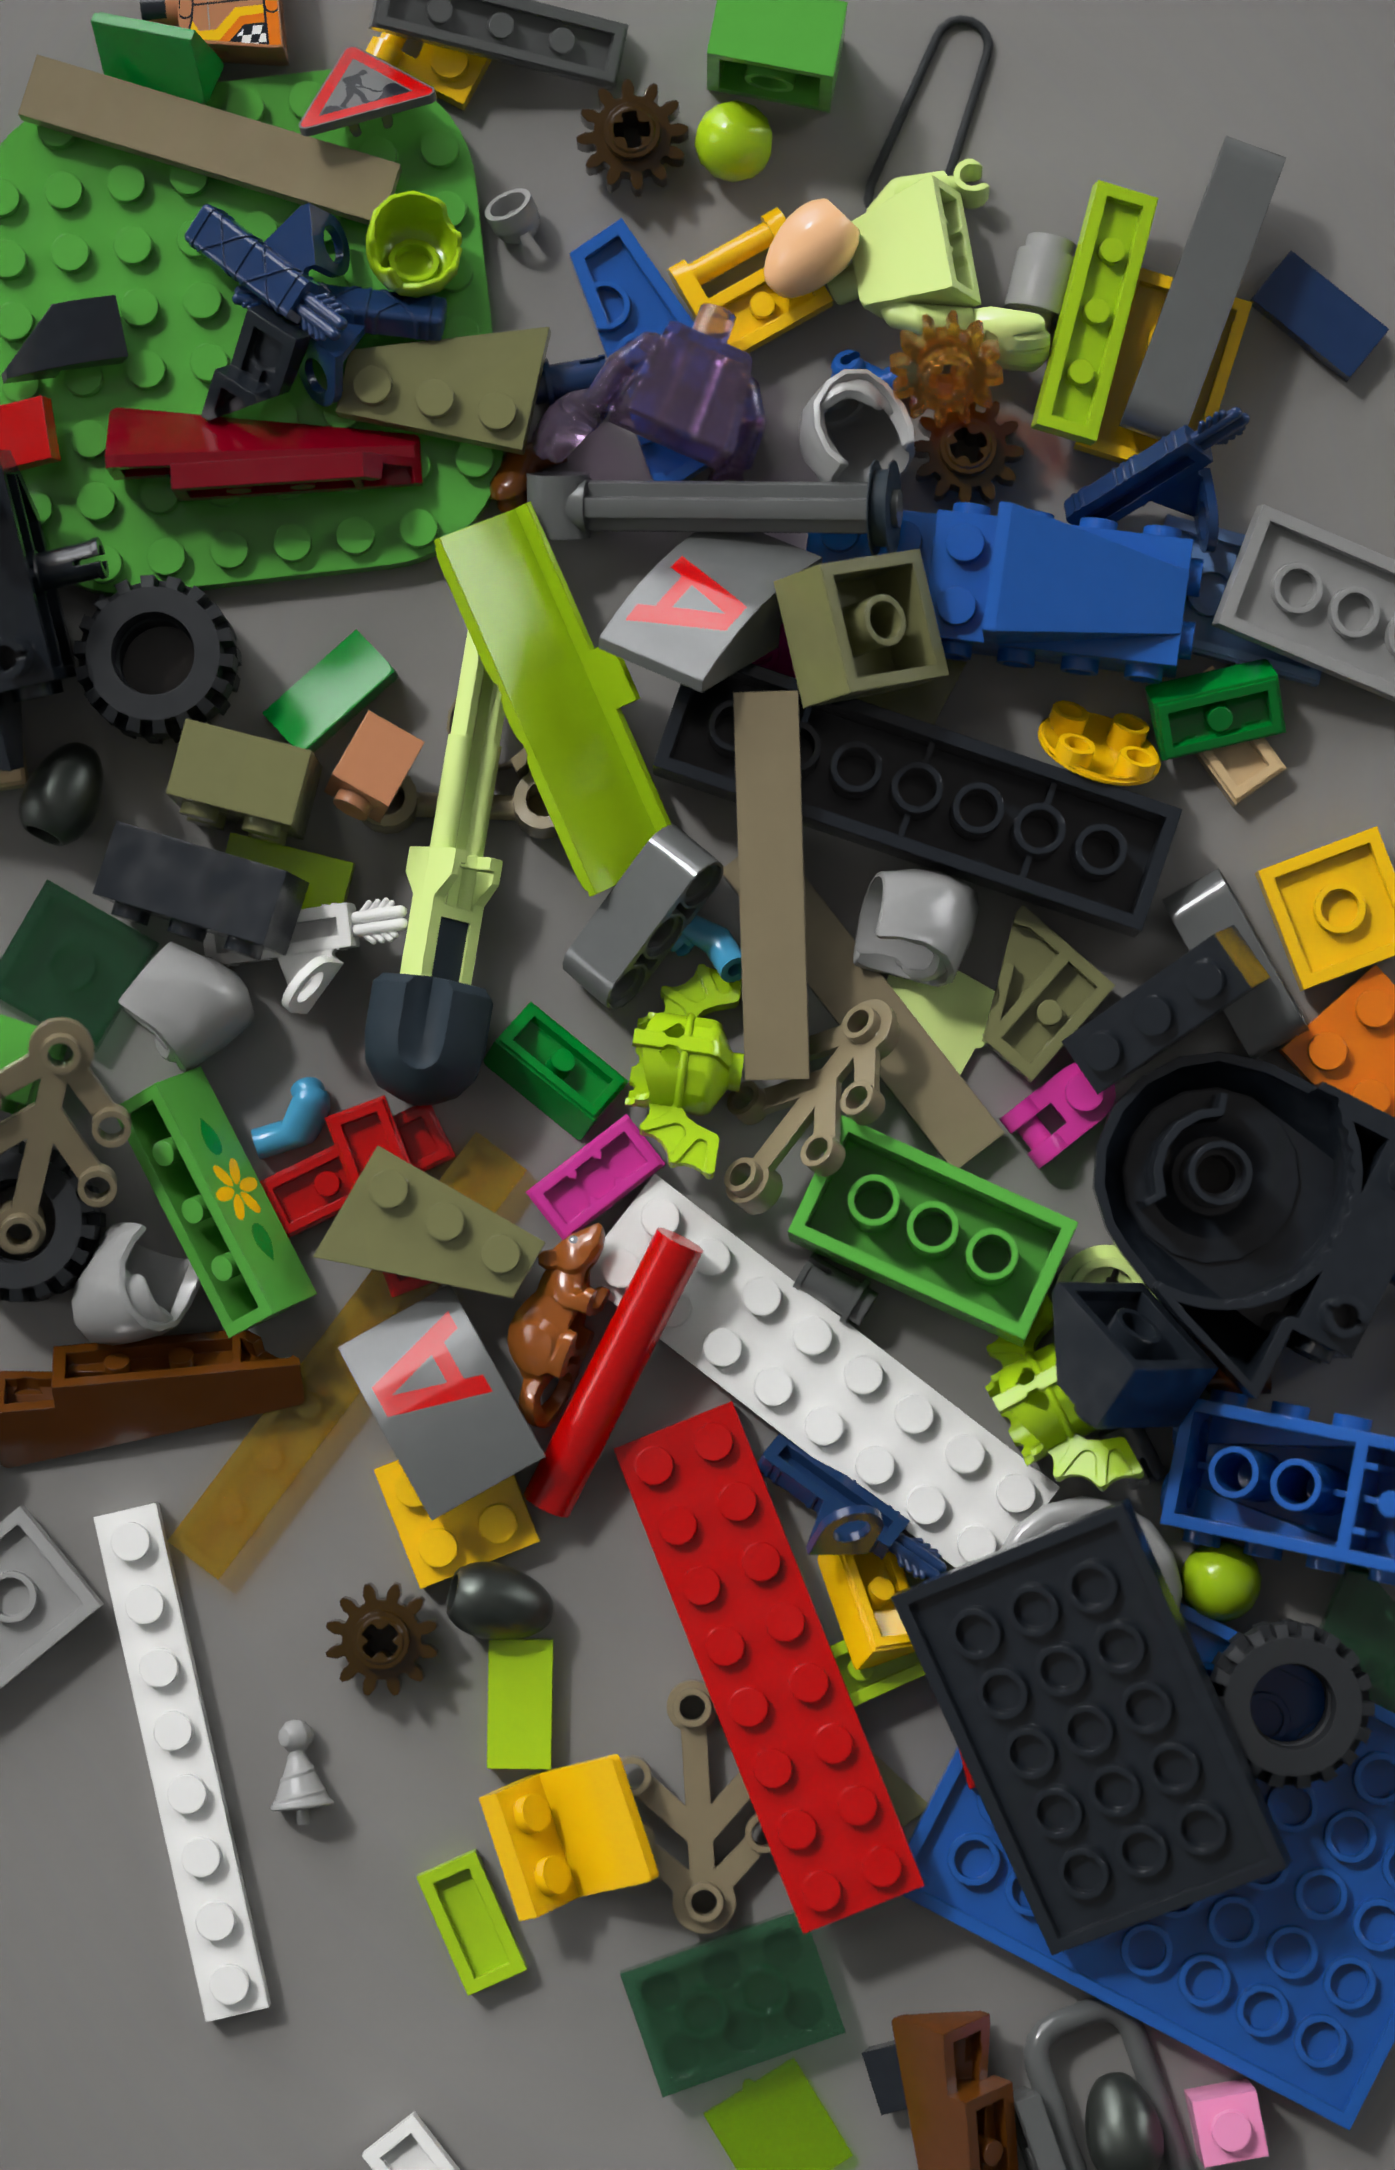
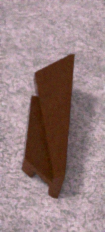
M225 1330L158 1336L114 1346L100 1343L53 1346L52 1371H0V1464L5 1468H12L299 1406L305 1400L300 1358L294 1355L289 1358H278L268 1353L264 1349L261 1337L249 1330L231 1338H228Z
M980 2010L904 2014L894 2017L892 2019V2028L918 2170H1019L1013 2082L996 2075L988 2077L990 2014Z

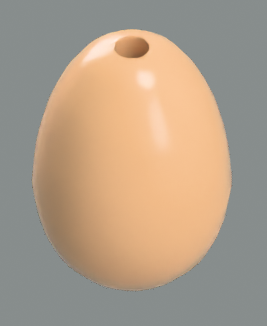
M821 198L803 204L788 216L769 247L764 266L766 283L777 295L783 298L804 296L821 288L840 274L853 258L859 244V229L828 199Z

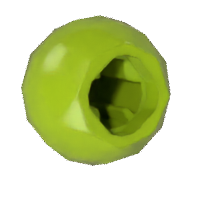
M734 100L717 104L704 114L696 131L694 146L700 163L714 177L729 182H737L753 178L764 170L771 156L772 130L768 118L755 105Z
M1221 1541L1219 1548L1200 1545L1189 1554L1181 1569L1180 1580L1184 1601L1198 1613L1218 1622H1228L1241 1618L1253 1608L1260 1595L1262 1576L1257 1561L1252 1555L1244 1554V1548L1234 1542Z

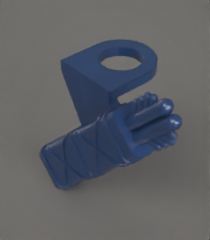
M310 203L301 205L264 241L237 223L235 218L228 215L227 212L209 204L202 206L184 236L190 247L213 261L228 276L239 282L241 286L252 291L279 315L297 324L301 320L302 330L304 332L308 331L309 336H314L316 341H326L327 337L332 341H337L341 337L340 330H344L348 326L347 319L340 315L344 313V309L341 308L342 303L336 302L334 297L329 298L330 294L327 292L317 295L321 286L313 281L314 278L309 276V271L312 269L330 278L342 276L348 271L350 264L349 244L346 234L335 216ZM325 229L330 234L334 243L335 261L330 258L325 247Z
M317 282L321 286L317 295L327 292L330 294L329 298L334 297L336 302L342 303L341 308L344 309V313L340 315L347 319L348 326L346 329L340 330L341 337L337 341H332L328 337L326 341H316L315 337L311 336L298 372L304 388L317 404L326 407L337 403L341 399L343 392V362L365 333L413 338L416 340L422 339L425 341H440L443 337L447 320V301L435 295L414 298L401 296L396 292H390L386 289H363L360 286L346 287ZM241 285L235 288V294L232 296L234 304L247 309L261 304L268 306L265 301L249 289ZM301 320L299 321L298 324L295 323V322H293V321H291L292 323H294V324H296V325H299V327L302 328V321H301ZM313 358L319 362L325 372L327 390L320 386L314 375Z
M1233 407L1228 411L1221 410L1220 413L1215 411L1213 418L1207 416L1205 422H1199L1198 430L1196 431L1187 425H1183L1177 430H1172L1166 437H1161L1160 441L1141 453L1131 456L1126 462L1120 463V466L1115 469L1112 468L1103 477L1079 489L1077 493L1071 494L1064 501L1066 521L1071 525L1079 526L1080 518L1084 517L1104 518L1117 522L1151 501L1194 517L1200 550L1202 553H1213L1218 542V505L1211 469L1204 467L1214 462L1211 451L1213 445L1227 444L1228 440H1234L1236 435L1243 434V431L1246 429L1245 425L1250 421L1249 415L1242 413L1239 407Z
M779 1433L763 1452L757 1464L764 1477H768L772 1480L773 1484L782 1487L804 1503L808 1509L816 1512L817 1517L806 1545L808 1555L873 1553L880 1559H883L890 1551L896 1556L899 1567L903 1568L905 1566L906 1572H913V1576L916 1579L919 1577L921 1580L930 1579L946 1572L947 1566L940 1560L941 1555L938 1554L936 1548H931L929 1543H923L922 1538H909L903 1533L910 1521L902 1516L899 1511H895L891 1505H887L859 1485L856 1480H852L840 1471L811 1457L782 1433Z

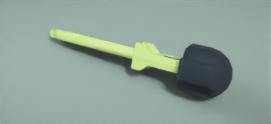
M469 631L467 632L451 734H448L430 846L409 847L405 872L413 892L400 974L382 973L373 980L365 1026V1061L377 1086L399 1100L414 1106L436 1105L456 1099L476 1080L486 1052L493 1002L486 989L472 986L471 984L484 907L499 887L503 865L502 860L484 857L502 748L500 741L505 712L501 702L502 695L497 684L488 675Z

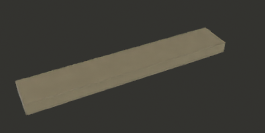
M38 54L36 55L18 112L22 121L300 205L310 203L330 214L366 225L370 223L373 210L387 197L395 194L402 172L401 164L313 137H306L290 130Z
M799 690L733 692L745 1081L809 1079L810 1057Z
M736 857L723 867L722 876L739 897L738 857ZM804 876L808 987L838 1025H841L845 1015L853 1007L866 1000H882L894 1010L900 1026V1038L894 1050L880 1060V1079L942 1159L958 1168L962 1167L1005 1132L882 974L854 965L855 940Z

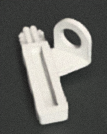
M387 897L382 901L375 899L373 903L371 900H367L361 910L357 912L353 903L322 904L319 907L301 909L286 956L264 949L261 960L246 957L224 949L227 938L207 932L203 943L204 954L227 968L245 963L278 960L288 985L282 997V1006L291 1013L307 1014L344 964L335 956V952L359 947V937H364L372 945H375L377 941L384 943L385 939L388 942H393L394 938L399 936L397 931H404L408 927L407 919L403 918L407 914V909L403 905L394 906L395 901H389Z

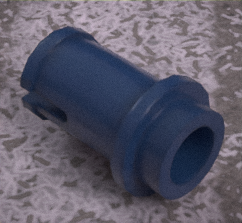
M605 354L598 355V357L549 364L548 358L545 359L535 405L547 403L548 408L553 409L556 408L555 402L602 394L604 396L611 395Z

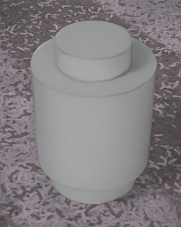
M1042 232L1029 233L1025 246H1020L1017 250L1004 308L1039 314L1044 318L1045 330L1047 332L1050 331L1051 324H1057L1077 245L1073 241L1058 235Z

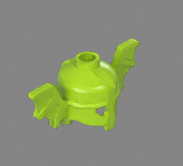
M699 964L694 976L686 983L676 987L666 985L661 987L660 997L665 1006L664 1012H648L646 1017L638 1018L637 1028L634 1029L632 1047H636L635 1052L639 1055L640 1061L636 1066L631 1067L629 1085L633 1086L634 1090L629 1091L628 1098L626 1097L625 1106L649 1109L647 1118L640 1124L639 1133L642 1136L652 1137L662 1144L667 1153L668 1166L670 1168L686 1166L697 1170L706 1179H712L715 1173L719 1137L717 1134L697 1125L686 1114L705 1116L711 1112L727 1090L736 1092L740 1090L744 1054L732 1052L721 1023L713 1019L701 1017L715 1011L736 1008L740 1002L742 979L735 982H726L721 978L716 969L709 968L705 964Z
M1046 1295L1023 1347L1000 1337L986 1346L988 1355L998 1360L1003 1368L990 1376L991 1381L985 1388L989 1396L993 1397L992 1399L1000 1415L1007 1417L1011 1421V1427L1008 1430L1009 1435L1016 1447H1023L1021 1453L1027 1467L1050 1455L1054 1464L1052 1473L1058 1482L1070 1477H1082L1091 1481L1100 1491H1105L1109 1485L1120 1479H1142L1144 1477L1143 1469L1125 1438L1115 1437L1103 1440H1086L1083 1438L1096 1429L1077 1416L1074 1411L1073 1402L1057 1385L1055 1343L1036 1351V1347L1043 1336L1054 1326L1053 1304L1048 1295Z

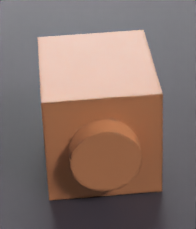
M368 710L334 769L324 792L334 797V805L345 814L358 820H367L369 817L380 823L425 742Z

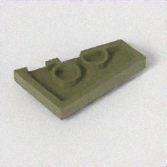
M550 327L446 338L440 341L429 340L353 349L347 358L343 376V392L341 399L337 403L336 413L341 418L524 455L550 340Z
M377 1146L313 1257L514 1298L546 1242L382 1147Z

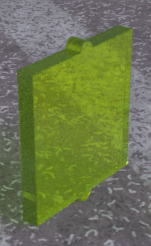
M794 2056L755 2081L751 2078L744 2079L742 2089L703 2112L704 2117L737 2170H831L853 2156L852 2151Z

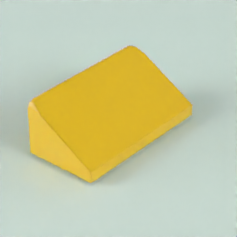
M890 1551L883 1559H880L873 1553L818 1555V1565L855 1670L871 1668L915 1652L891 1599L898 1591L910 1587L904 1569L899 1567L896 1556Z

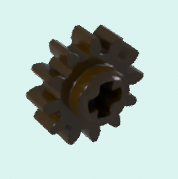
M624 79L621 88L622 97L614 99L610 92L601 88L598 90V98L602 111L596 112L593 109H582L580 113L581 122L586 128L593 130V132H585L577 136V148L579 151L586 153L596 152L588 158L585 164L586 173L589 176H594L606 169L608 171L606 179L609 192L613 193L621 184V180L626 179L630 180L633 194L636 197H640L644 188V178L652 177L654 183L662 188L667 186V174L663 166L665 163L672 167H683L684 154L678 147L672 144H680L688 139V126L680 123L670 124L679 114V103L677 100H671L662 106H658L657 84L652 83L645 90L644 96L641 97L635 96L634 86L630 79ZM624 129H638V134L641 137V146L628 148L624 138Z
M968 393L964 399L961 411H954L953 405L947 399L943 398L940 400L938 406L940 422H936L933 418L921 416L918 428L930 440L914 442V457L919 459L926 458L928 462L919 467L915 478L917 482H925L936 478L938 481L934 492V500L936 502L943 500L950 490L958 492V502H970L972 492L978 491L981 499L990 505L994 503L996 495L995 486L993 485L994 481L1012 487L1016 476L1011 468L1005 466L1004 463H1015L1022 460L1024 449L1014 444H1006V441L1015 435L1019 425L1017 421H1008L1002 425L996 423L1000 409L998 401L992 402L987 406L985 412L982 413L975 409L976 399L973 393ZM963 439L968 447L975 446L976 444L979 445L980 449L976 463L971 464L966 456H960L955 459L953 454H955L959 440Z
M372 1582L365 1584L363 1588L365 1603L359 1605L355 1599L344 1596L340 1600V1605L343 1611L349 1615L347 1621L334 1619L326 1624V1628L330 1632L342 1636V1643H337L328 1649L326 1656L335 1659L345 1656L349 1662L343 1668L339 1679L345 1682L352 1679L357 1673L364 1675L363 1692L367 1696L376 1689L378 1680H386L390 1693L394 1696L398 1695L402 1689L400 1675L404 1672L411 1679L421 1682L425 1677L422 1666L416 1662L418 1656L433 1658L439 1652L436 1646L423 1642V1635L431 1633L439 1626L438 1620L426 1619L419 1621L416 1613L422 1609L425 1598L423 1596L416 1597L408 1605L400 1602L402 1586L398 1582L390 1587L387 1592V1598H379L378 1590ZM370 1624H373L378 1629H382L388 1624L395 1628L398 1633L392 1640L398 1646L395 1653L392 1654L384 1648L376 1654L367 1645V1642L373 1638L367 1632Z

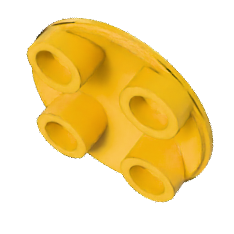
M1063 700L1053 704L1049 717L1041 722L1038 729L1039 743L1053 760L1066 769L1097 782L1118 786L1141 785L1153 780L1158 775L1161 766L1156 749L1146 739L1150 727L1144 720L1132 714L1119 713L1112 719L1100 714L1090 713L1077 703Z

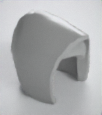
M844 369L828 379L816 391L802 410L799 420V448L805 463L815 473L820 482H868L870 467L874 459L880 462L881 469H888L891 460L894 459L898 464L901 476L908 470L915 455L914 425L904 403L888 383L868 369Z
M905 869L877 873L867 889L860 910L853 953L854 965L869 971L889 974L935 987L953 983L971 944L979 914L978 893L954 875L941 871Z
M173 941L165 945L154 956L118 1001L124 1012L155 1035V1044L160 1055L168 1062H175L179 1070L183 1072L192 1070L226 1047L251 1024L255 1014L249 989L236 972L228 969L211 957L200 955Z
M129 1222L111 1223L99 1238L91 1252V1257L86 1265L83 1266L76 1280L71 1301L75 1326L88 1341L112 1346L137 1342L166 1333L180 1323L191 1307L201 1285L189 1259L171 1257L136 1244L135 1242L147 1230L142 1224Z

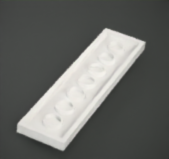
M654 1174L605 1237L603 1251L590 1273V1285L593 1288L604 1286L610 1289L608 1299L616 1306L619 1305L657 1228L673 1231L703 1249V1253L659 1339L811 1457L847 1475L852 1480H856L863 1488L887 1505H891L895 1511H899L902 1516L910 1521L905 1530L916 1538H922L923 1543H929L931 1548H936L941 1558L954 1568L999 1551L1012 1529L1040 1507L1048 1504L1059 1490L1060 1486L1034 1466L1029 1465L1027 1467L1021 1456L848 1322L846 1324L840 1322L841 1317L826 1305L804 1291L794 1288L795 1281L658 1175Z

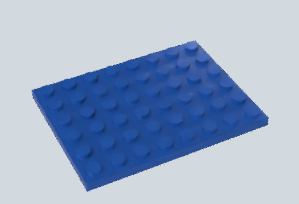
M1181 1603L1180 1614L1210 1677L1215 1666L1211 1662L1217 1652L1223 1653L1231 1644L1228 1640L1238 1632ZM1293 1664L1275 1667L1262 1676L1253 1690L1250 1706L1252 1718L1259 1730L1274 1740L1288 1742L1300 1739L1315 1728L1322 1716L1325 1704L1324 1690L1319 1679L1304 1667ZM1375 1704V1716H1369L1367 1728L1372 1731L1367 1744L1361 1742L1354 1752L1359 1757L1350 1767L1344 1764L1335 1771L1338 1776L1326 1783L1320 1779L1311 1782L1312 1787L1297 1789L1293 1785H1284L1283 1788L1269 1786L1266 1782L1256 1779L1292 1861L1288 1868L1051 1955L977 1788H968L957 1746L908 1841L925 1886L905 1893L902 1896L1350 2131L1395 2041V1713Z

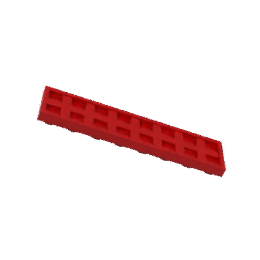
M733 1401L613 1448L803 1934L925 1886Z

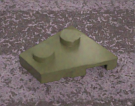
M1022 905L1014 916L982 1041L1028 1082H1032L1063 1046L1061 1041L1074 1033L1116 985Z

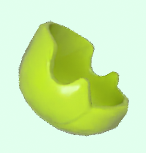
M415 190L393 194L373 210L366 234V256L371 270L388 290L395 291L401 296L418 298L440 292L457 275L462 248L460 247L462 244V233L454 227L448 217L446 204L439 198Z

